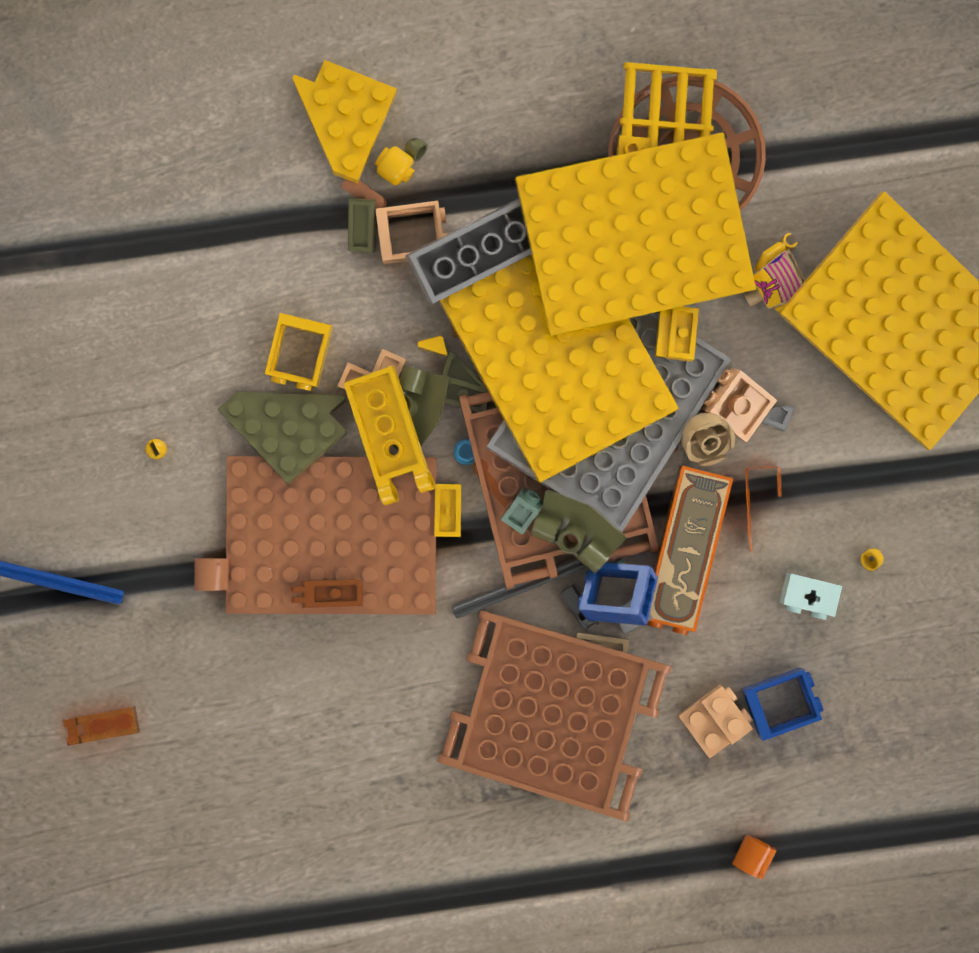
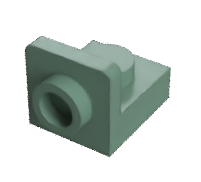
M522 488L501 520L523 535L540 512L543 501L536 492Z

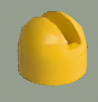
M151 439L145 446V452L149 458L159 460L166 455L167 445L160 439ZM152 443L155 444V447L159 452V455L157 456L155 455L151 447Z
M870 548L862 553L860 561L865 569L875 571L883 564L884 556L880 550ZM874 556L875 559L871 561L869 557Z

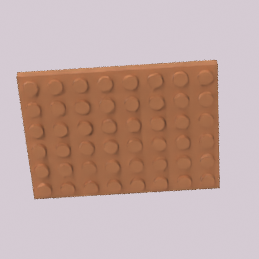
M227 456L226 558H229V590H226V614L435 615V489L421 493L417 488L413 472L392 478L391 481L396 487L399 500L385 506L379 497L368 457H320L290 485H287L261 456ZM424 457L436 484L437 457ZM362 579L363 606L302 608V603H291V597H302V592H291V587L301 586V581Z

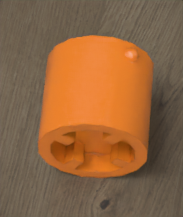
M745 835L732 864L756 878L764 879L777 850L757 838Z

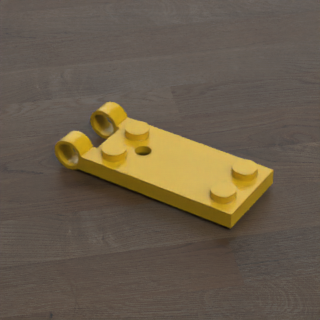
M389 366L343 383L382 503L386 506L398 502V493L391 479L413 472L417 488L421 493L435 489L434 479L427 467L395 366ZM392 445H397L399 449L396 455L390 453Z

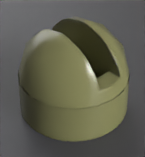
M413 138L405 144V152L415 162L424 156L428 145L418 138Z

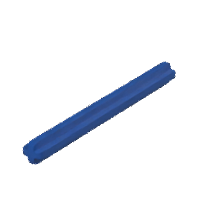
M0 561V576L114 604H121L124 598L123 590Z

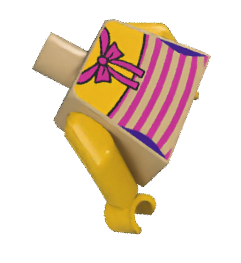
M791 233L785 234L780 242L763 251L756 263L755 274L753 275L756 290L744 293L751 307L764 301L768 309L774 308L779 312L805 282V278L791 253V250L795 248L798 242H795L793 245H789L786 242V239L792 235Z

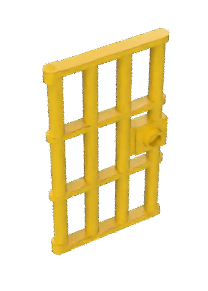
M630 62L623 63L625 86L623 118H620L622 134L618 137L617 155L658 147L659 128L674 130L673 143L684 141L685 131L700 132V137L711 135L714 126L711 125L713 88L714 81H717V70ZM636 71L652 72L649 120L633 119ZM662 73L678 75L675 122L659 121ZM688 76L704 77L701 124L685 123ZM633 126L648 127V137H633Z

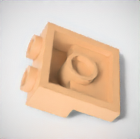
M731 367L730 370L727 369L722 373L718 380L720 384L715 391L710 392L701 410L705 413L720 415L730 424L735 435L747 443L777 400L741 370Z
M720 684L678 714L681 721L709 759L730 743L734 744L753 730L750 725L753 719L745 708L740 711L734 703L738 700L736 695L729 687L724 689Z

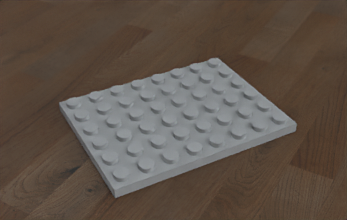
M659 312L632 317L629 320L679 409L541 483L553 492L592 506L621 532L627 526L681 440L686 423L693 416L697 415L731 361V358L696 337L693 362L655 357ZM503 421L486 449L537 481L507 424Z

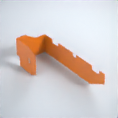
M759 467V468H778V472H777L778 496H779V497H782L781 468H780V467ZM746 468V469H745V475H746V497H747V518H748V536H749L750 551H752V544H751V535H752V534H751V514H750V491H749V481H748V480H749V469H758V468Z

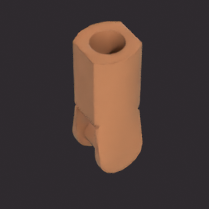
M345 179L341 185V188L355 198L376 199V209L385 208L387 205L386 199L372 190L361 180L357 184Z

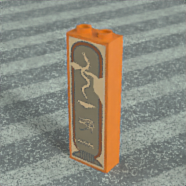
M679 466L653 570L658 580L650 610L652 620L647 622L648 626L662 629L663 624L672 626V632L688 635V631H696L733 478L686 466Z

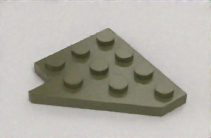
M237 392L218 408L223 417L287 485H290L347 434V431L331 415L346 402V398L343 395Z

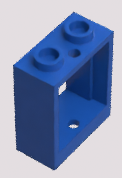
M605 562L595 574L590 569L585 573V587L578 601L579 610L590 621L647 626L658 577L651 566ZM602 577L637 579L630 608L595 605Z
M799 667L741 688L758 737L762 741L823 720L820 712L824 711L819 697H814L811 687L815 685L810 672L805 673V670ZM797 678L809 713L769 727L756 692Z

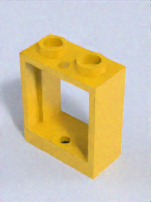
M280 313L265 370V375L271 377L270 382L286 385V381L296 383L295 388L311 391L312 387L319 388L333 327L328 324ZM287 327L323 336L312 379L276 371Z

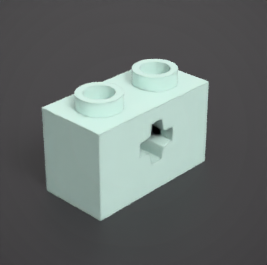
M786 573L779 603L786 605L785 610L801 614V610L804 609L812 611L811 617L826 620L827 615L833 617L836 615L842 586ZM805 593H811L816 596L815 601L810 600L808 602L807 599H804Z

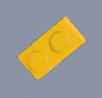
M435 484L434 537H461L462 484Z

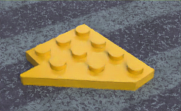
M324 60L315 82L294 74L292 77L293 83L333 174L358 184L397 94V88Z

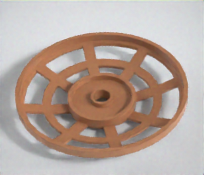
M677 76L662 79L661 100L663 107L660 108L659 118L666 115L667 122H675L676 103H673L670 87L677 86ZM688 76V86L703 88L704 77ZM714 81L712 120L722 128L727 136L725 142L727 149L731 148V171L735 188L746 192L738 202L741 212L756 193L764 173L766 161L764 136L759 121L748 103L734 90L720 82ZM651 84L635 94L634 108L642 100L650 96ZM722 96L739 109L748 122L749 130L735 135L727 120L715 111ZM686 102V111L701 113L702 104ZM623 109L616 118L610 134L608 157L616 156L617 138L622 129L620 118H623ZM701 115L696 124H701ZM633 126L632 136L647 138L648 127ZM669 129L660 139L658 138V146L672 144L674 130ZM685 131L684 141L699 138L700 132ZM754 139L756 165L752 181L749 182L737 177L740 164L739 145Z

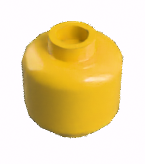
M393 146L390 149L386 147L375 162L377 174L394 186L399 185L402 181L407 184L415 173V170L412 169L414 164L413 158L397 146Z

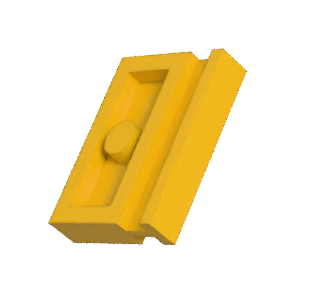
M681 306L659 311L655 357L693 362L699 308Z

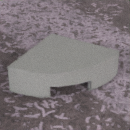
M784 405L772 408L761 423L785 432L795 407Z

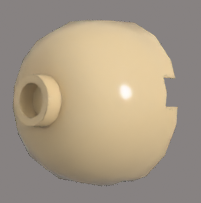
M706 412L693 416L686 423L682 432L681 444L690 461L697 462L700 466H711L726 458L725 453L729 448L732 450L735 446L736 436L730 424L720 415Z

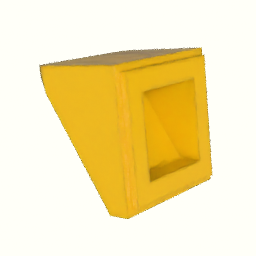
M443 336L421 340L417 343L421 350L448 357Z

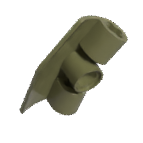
M403 366L399 381L405 400L409 403L408 409L420 446L422 447L440 421L451 379L417 368ZM392 445L395 449L399 450L397 445Z
M551 490L545 491L541 512L538 514L531 531V536L557 544L563 552L574 554L594 574L627 539L620 530L592 506ZM567 534L574 535L578 542H571Z

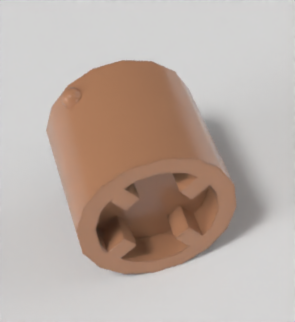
M195 558L194 590H229V558Z

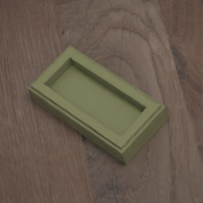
M349 198L348 251L374 253L376 249V199Z

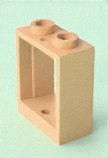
M438 201L376 209L383 264L407 262L405 255L411 253L393 254L388 218L433 212L436 238L439 239L448 234H443L441 224L446 223L445 208H439Z

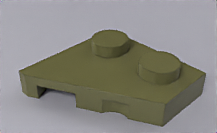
M450 351L442 376L451 379L444 403L461 408L459 396L466 394L468 397L488 392V390L476 374L455 353ZM488 403L471 406L470 410L473 413L485 411Z

